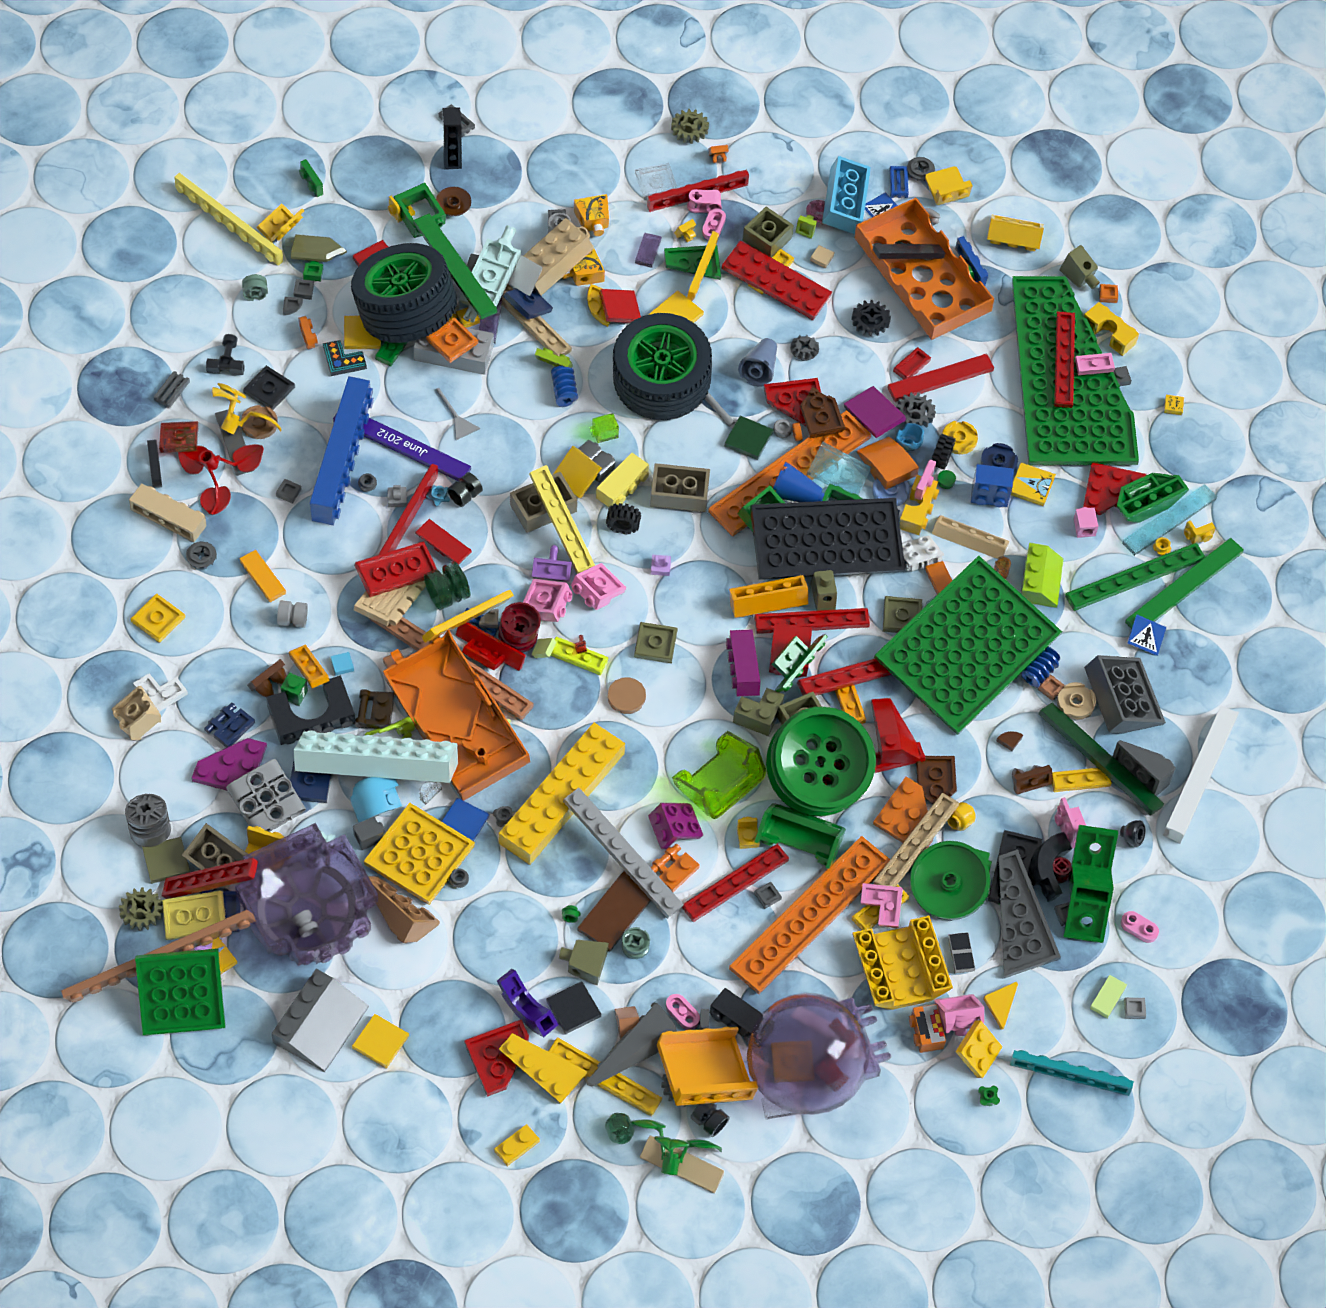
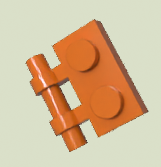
M678 844L667 848L664 851L665 854L660 859L654 860L651 866L655 873L657 871L661 873L659 878L672 892L677 890L700 868V864L686 852L681 857L677 855L681 850ZM669 860L674 862L669 868L665 866Z

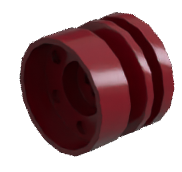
M523 602L512 603L507 606L501 615L498 632L499 640L522 653L532 649L537 642L541 618L539 612L535 607Z

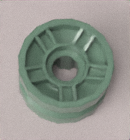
M252 274L243 278L242 290L245 299L254 301V299L262 300L266 297L268 288L267 279L264 276Z
M633 927L625 931L622 937L623 953L631 959H640L647 955L650 937L646 930L643 931L640 927Z

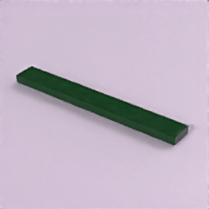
M1053 702L1040 710L1039 715L1150 816L1164 806L1165 803Z

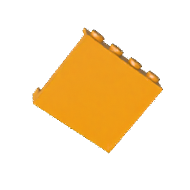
M738 1027L705 1028L703 1030L677 1032L666 1031L661 1033L657 1042V1048L676 1106L753 1100L758 1090V1085L756 1081L749 1080L735 1038L739 1030Z

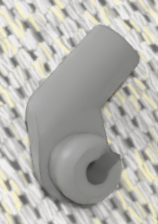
M925 208L929 213L931 224H938L940 214L931 208Z

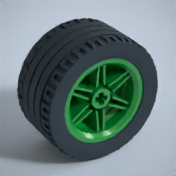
M403 243L381 249L370 255L358 266L351 280V291L364 328L370 335L381 341L404 343L424 338L444 326L452 317L457 305L456 292L443 255L436 249L424 244Z
M671 313L648 314L632 321L618 335L613 349V384L619 399L632 412L653 420H671L694 411L706 398L712 376V349L705 333L691 320Z

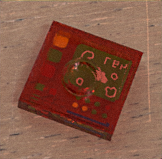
M198 421L161 423L160 453L197 451Z

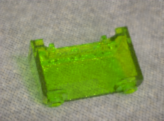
M726 731L717 739V754L693 775L684 769L672 777L675 786L712 819L722 816L757 786L766 775V768L759 748L729 731Z

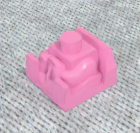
M974 994L934 1000L935 1004H937L945 1033H949L952 1030L955 1031V1035L964 1036L975 1020L979 1019L984 1023V1006Z

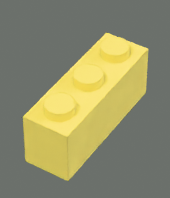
M631 453L596 488V498L608 507L613 506V504H623L629 494H633L637 486L648 478L649 464L634 453Z

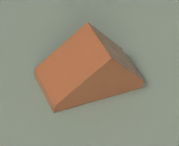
M635 1006L615 1009L618 1032L621 1039L628 1030H632L640 1022L639 1015Z

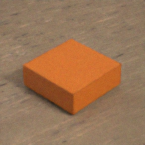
M1100 284L1099 302L1117 303L1118 285Z

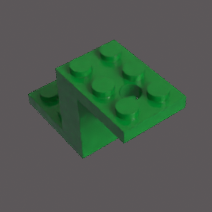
M1078 825L1071 863L1072 868L1069 873L1070 901L1063 933L1064 937L1104 942L1114 890L1112 864L1118 830ZM1093 843H1098L1101 846L1097 851H1093L1089 847ZM1084 917H1090L1092 922L1084 924L1081 920Z

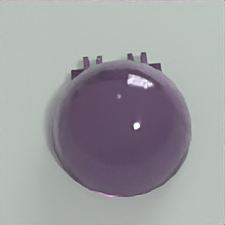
M804 992L782 998L763 1011L753 1025L749 1036L746 1061L751 1079L757 1082L758 1090L767 1100L781 1109L796 1114L814 1115L830 1112L843 1106L855 1096L865 1080L880 1076L881 1069L878 1063L888 1061L891 1058V1054L886 1052L875 1055L874 1052L884 1049L887 1044L885 1041L871 1044L864 1027L877 1022L875 1016L860 1018V1015L873 1010L872 1005L856 1007L853 997L838 1001L835 998L820 993Z

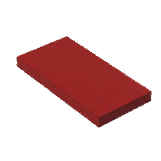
M424 541L357 561L354 564L369 597L438 577L439 575Z

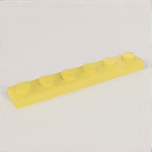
M545 465L530 472L529 476L576 573L579 574L595 566L548 466Z

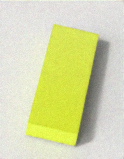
M557 636L555 637L556 644L550 656L601 676L608 662L607 656Z

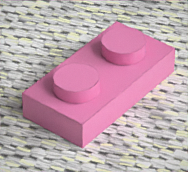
M1112 353L1075 357L1078 375L1108 373L1115 370Z

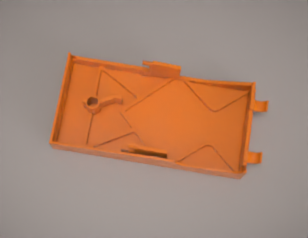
M447 630L443 637L438 636L432 639V643L406 658L401 656L398 649L391 652L390 654L395 664L384 670L383 674L385 681L413 721L423 740L457 743L458 765L450 782L464 801L530 763V756L481 678L474 672L456 644L450 630Z

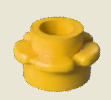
M1160 537L1153 544V549L1159 555H1165V553L1171 551V543L1167 538Z

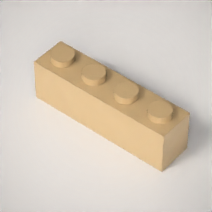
M141 483L129 499L132 511L192 542L196 541L207 526L206 518L202 512L194 511L185 503H179L169 495L159 493L152 486H146Z

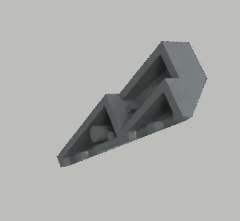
M654 1002L651 1004L652 1008L646 1015H642L639 1018L640 1022L632 1030L627 1031L609 1052L608 1058L597 1065L598 1069L591 1077L585 1079L588 1086L593 1087L659 1053L657 1042L661 1033L666 1031L677 1032L675 1024L658 1003Z

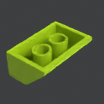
M1029 543L1021 594L1032 604L1057 608L1064 558L1047 545Z

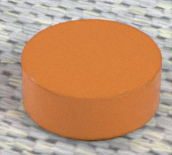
M793 423L795 441H802L800 423Z

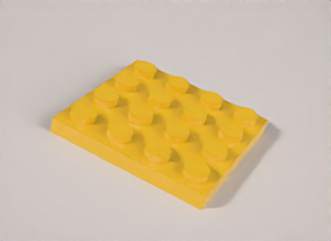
M409 803L366 857L364 865L430 905L449 880L452 871L461 865L474 848L475 842L412 803Z

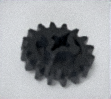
M864 300L863 305L858 303L857 308L853 309L852 325L857 326L856 331L862 330V335H865L867 332L869 336H872V333L879 336L880 331L884 333L885 329L889 328L891 320L890 310H885L886 305L880 306V301L875 304L873 300H870V303Z

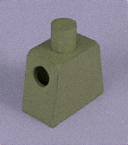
M1082 245L1068 253L1059 270L1077 287H1082L1087 283L1091 289H1094L1100 283L1094 276L1098 266Z
M833 571L814 572L810 584L816 611L836 610L837 589Z
M576 940L573 950L561 948L559 959L569 961L568 972L598 985L607 957L609 943Z

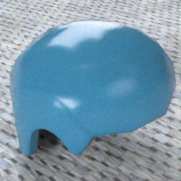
M907 423L903 430L898 429L896 442L905 450L913 451L920 448L923 443L924 430L920 425Z

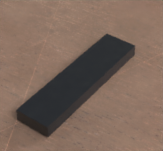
M874 244L872 249L879 259H943L945 257V252L939 244Z

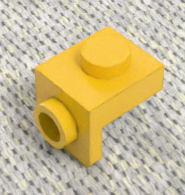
M1190 520L1186 523L1184 535L1192 544L1207 542L1212 539L1216 527L1211 522L1195 528Z

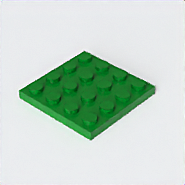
M218 948L135 956L143 1035L222 1029L226 1027Z

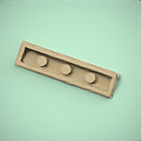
M942 515L935 522L932 532L935 536L999 560L1003 558L1010 542Z
M650 1135L640 1158L662 1168L661 1144L654 1139L655 1137ZM678 1148L673 1150V1152L679 1153L678 1157H680L683 1151ZM686 1152L683 1163H679L677 1176L715 1194L724 1176V1170Z

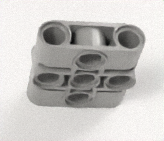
M276 759L259 766L231 782L226 787L247 824L252 827L259 826L268 832L299 816L306 810L292 787L291 781L286 777ZM255 778L262 781L257 786L251 784V781ZM286 785L289 787V789L286 792H280L278 790L279 786ZM263 795H269L272 797L269 802H263L261 800V797ZM248 804L254 806L251 812H246L243 808ZM274 811L282 814L277 819L272 818L270 815Z

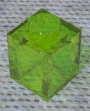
M613 413L592 418L590 433L592 437L596 438L597 443L619 438V426Z

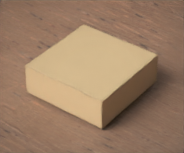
M818 245L810 257V261L826 268L834 257L835 252Z

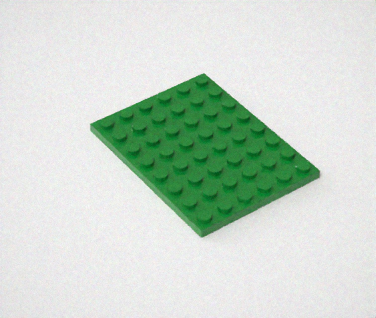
M977 556L875 654L874 658L951 730L959 735L1063 631L984 559Z

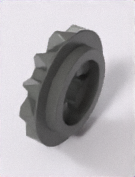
M916 157L908 162L907 171L911 178H916L917 181L919 179L925 181L926 174L935 172V166L931 160L925 157ZM918 166L924 170L923 173L918 170Z
M799 335L798 338L793 339L790 350L800 360H811L819 353V342H816L814 337L810 338L808 335ZM806 344H808V348L805 347L804 349H802V345L805 346Z
M200 541L193 543L187 549L186 558L191 567L195 566L197 569L204 567L206 569L209 565H213L215 559H217V553L212 544ZM204 551L205 557L199 560V555Z

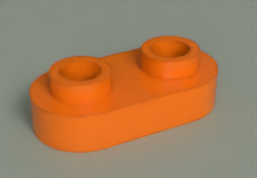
M306 316L298 317L307 349L315 348V344L318 341L316 334L311 331L313 329L311 319H307Z

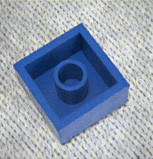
M977 464L972 482L971 503L1008 507L1013 487L1014 469Z

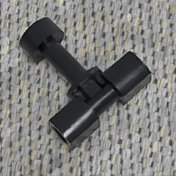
M225 334L223 336L224 355L220 356L219 359L207 358V373H220L221 370L230 371V374L244 375V361L234 360L231 357L232 348L237 346L238 341L235 335Z

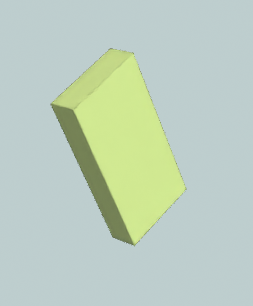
M1109 975L1090 1009L1108 1019L1126 989L1127 984Z

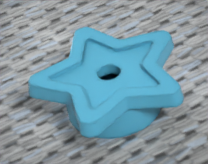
M433 485L431 493L426 495L427 499L434 500L435 506H439L441 502L450 501L447 495L448 487L444 488Z

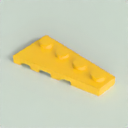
M513 1033L499 1048L506 1057L560 1104L588 1073Z

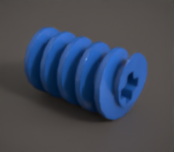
M564 366L554 367L551 370L556 405L560 407L570 406L578 399L576 381H574L575 375H573L574 369Z
M1047 647L1045 651L1022 671L1023 679L1035 688L1040 687V683H1043L1045 678L1049 677V673H1053L1054 668L1059 667L1060 655L1053 648Z

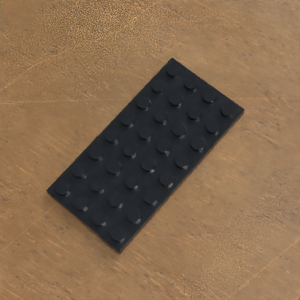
M896 498L755 504L750 506L759 580L782 579L801 575L812 577L814 572L832 570L834 576L904 572L906 570Z

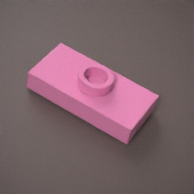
M930 460L927 463L916 487L915 498L918 500L922 499L926 488L931 487L934 477L932 475L935 470L936 461Z

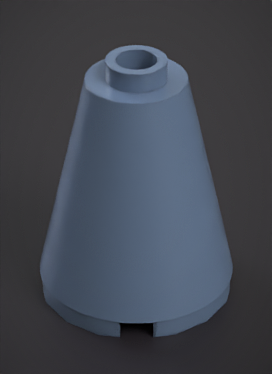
M769 338L762 339L740 361L738 372L742 379L744 377L748 380V384L762 387L764 384L772 381L777 354V344L774 340Z

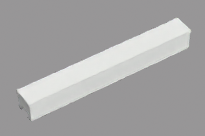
M1220 706L1163 836L1181 844L1239 714L1238 711Z

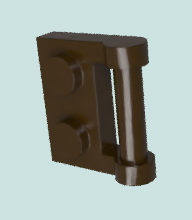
M360 690V705L358 717L355 719V726L382 729L390 726L395 699L394 692ZM368 700L373 701L371 718L365 719Z

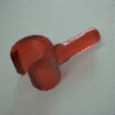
M579 635V642L574 643L577 654L587 652L586 641L583 635Z

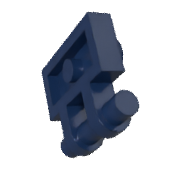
M232 702L227 707L224 706L215 718H211L208 721V725L204 728L208 734L213 730H217L213 734L214 738L226 748L232 746L255 724V719L241 708L234 713L233 711L237 707ZM225 718L228 719L224 724H221Z

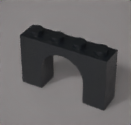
M341 675L330 678V681L323 684L328 708L323 715L315 719H303L296 716L290 708L285 692L266 697L267 707L280 745L294 743L300 739L303 732L327 733L355 724V713Z

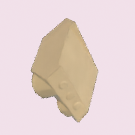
M142 686L136 687L112 708L114 717L120 722V729L128 734L131 740H141V737L157 723H161V714Z

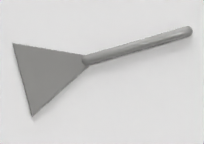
M440 388L436 389L455 417L456 440L480 429L458 416Z

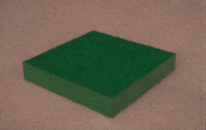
M740 415L724 446L758 460L773 434V429Z

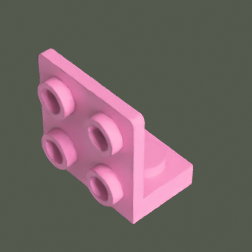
M1064 797L1060 800L1054 818L1056 825L1060 826L1062 832H1065L1071 847L1074 848L1078 825L1086 824L1079 806L1069 808Z

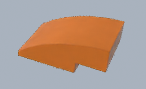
M889 436L857 450V454L874 479H879L885 490L918 475L919 467L899 443Z

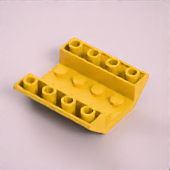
M930 916L911 919L908 927L877 934L873 933L872 928L852 933L875 1006L890 1010L930 1002L953 989Z

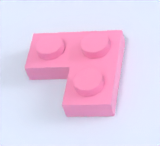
M863 883L861 905L880 906L878 926L899 928L903 887Z

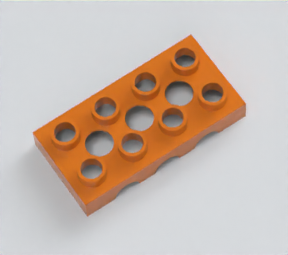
M916 197L856 225L854 238L931 340L992 311L994 297L981 281L977 283L973 280L969 272V265L961 255L958 258L953 254L949 246V239L942 230L937 232L933 228L929 213ZM910 229L914 234L906 235L902 230ZM897 241L904 244H939L945 252V257L932 260L879 259L872 250V244H895ZM917 266L923 269H931L933 277L927 282H920L913 277L912 271ZM899 268L903 270L904 273L895 274L891 271V269ZM947 279L952 281L953 284L947 286L940 281ZM936 292L945 295L950 294L953 302L950 306L941 308L932 302V295ZM917 293L922 295L923 299L916 300L910 295ZM968 305L972 308L964 311L960 306ZM938 319L942 322L934 325L931 320Z

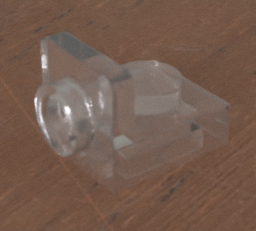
M426 781L419 790L420 801L426 805L442 790L441 782Z

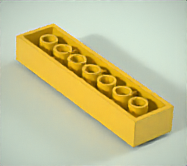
M593 722L499 832V844L531 865L574 814L563 802L564 798L577 788H580L588 797L624 755L625 742Z

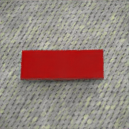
M428 519L415 532L416 535L433 546L434 550L442 556H446L457 565L472 553L470 548L431 519Z

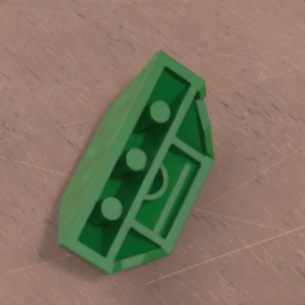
M1150 473L1121 487L1117 508L1127 521L1140 523L1171 508L1189 491V488L1179 475Z

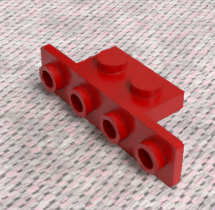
M468 622L457 627L455 635L468 642L463 647L462 653L471 659L480 662L492 670L497 669L503 662L518 671L522 669L526 657L524 653Z

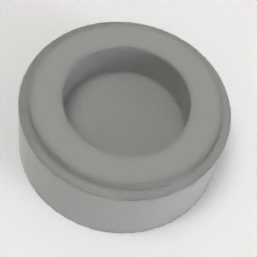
M785 419L777 420L773 427L774 434L779 438L790 436L792 431L791 423Z

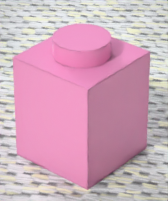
M1082 507L1076 509L1073 520L1077 538L1096 536L1098 522L1095 508Z

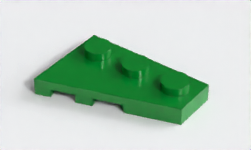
M716 245L704 276L721 280L718 246ZM706 246L664 248L666 268L695 274Z

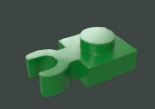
M309 261V263H305L303 280L321 282L324 270L323 262Z

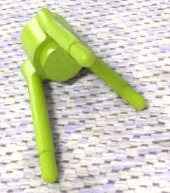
M406 717L392 723L390 726L366 732L365 735L396 729L399 735H404L401 739L412 737L411 732L415 730V726L411 718Z

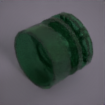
M455 561L449 563V566H442V574L438 569L424 574V582L429 596L439 610L453 605L452 597L456 602H460L462 598L465 600L471 596L467 578Z

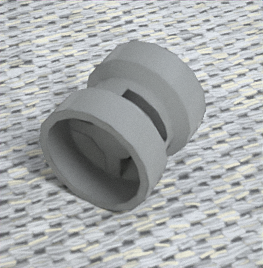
M310 910L302 911L292 918L294 925L298 926L299 934L302 938L312 935L319 929L318 924L312 921Z

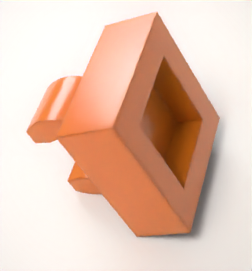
M728 145L711 146L708 148L709 156L714 155L712 158L713 163H717V156H721L722 161L726 162L727 157L725 154L729 152Z

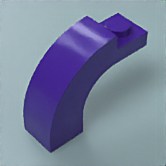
M511 968L497 980L503 992L501 995L508 1006L533 1032L544 1038L559 1025L551 1010L539 1004L531 996L516 970Z

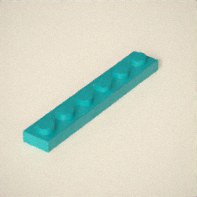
M1014 1050L1010 1061L1011 1066L1127 1096L1130 1095L1134 1081L1129 1080L1125 1076L1117 1077L1109 1075L1105 1071H1093L1086 1066L1070 1065L1066 1061L1051 1060L1044 1055L1035 1056L1024 1050Z

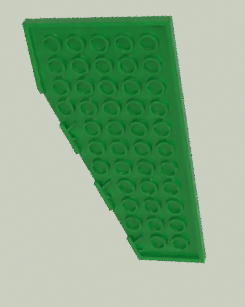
M1012 276L1028 465H1091L1092 463L1103 465H1138L1139 455L1134 413L1130 410L1114 373L1078 375L1075 363L1076 356L1102 354L1087 318L1084 317L1074 297L1075 294L1066 276ZM1057 311L1075 313L1074 393L1072 408L1054 407Z

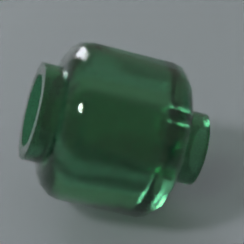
M614 1113L605 1122L606 1131L612 1142L625 1144L632 1139L635 1129L627 1114Z

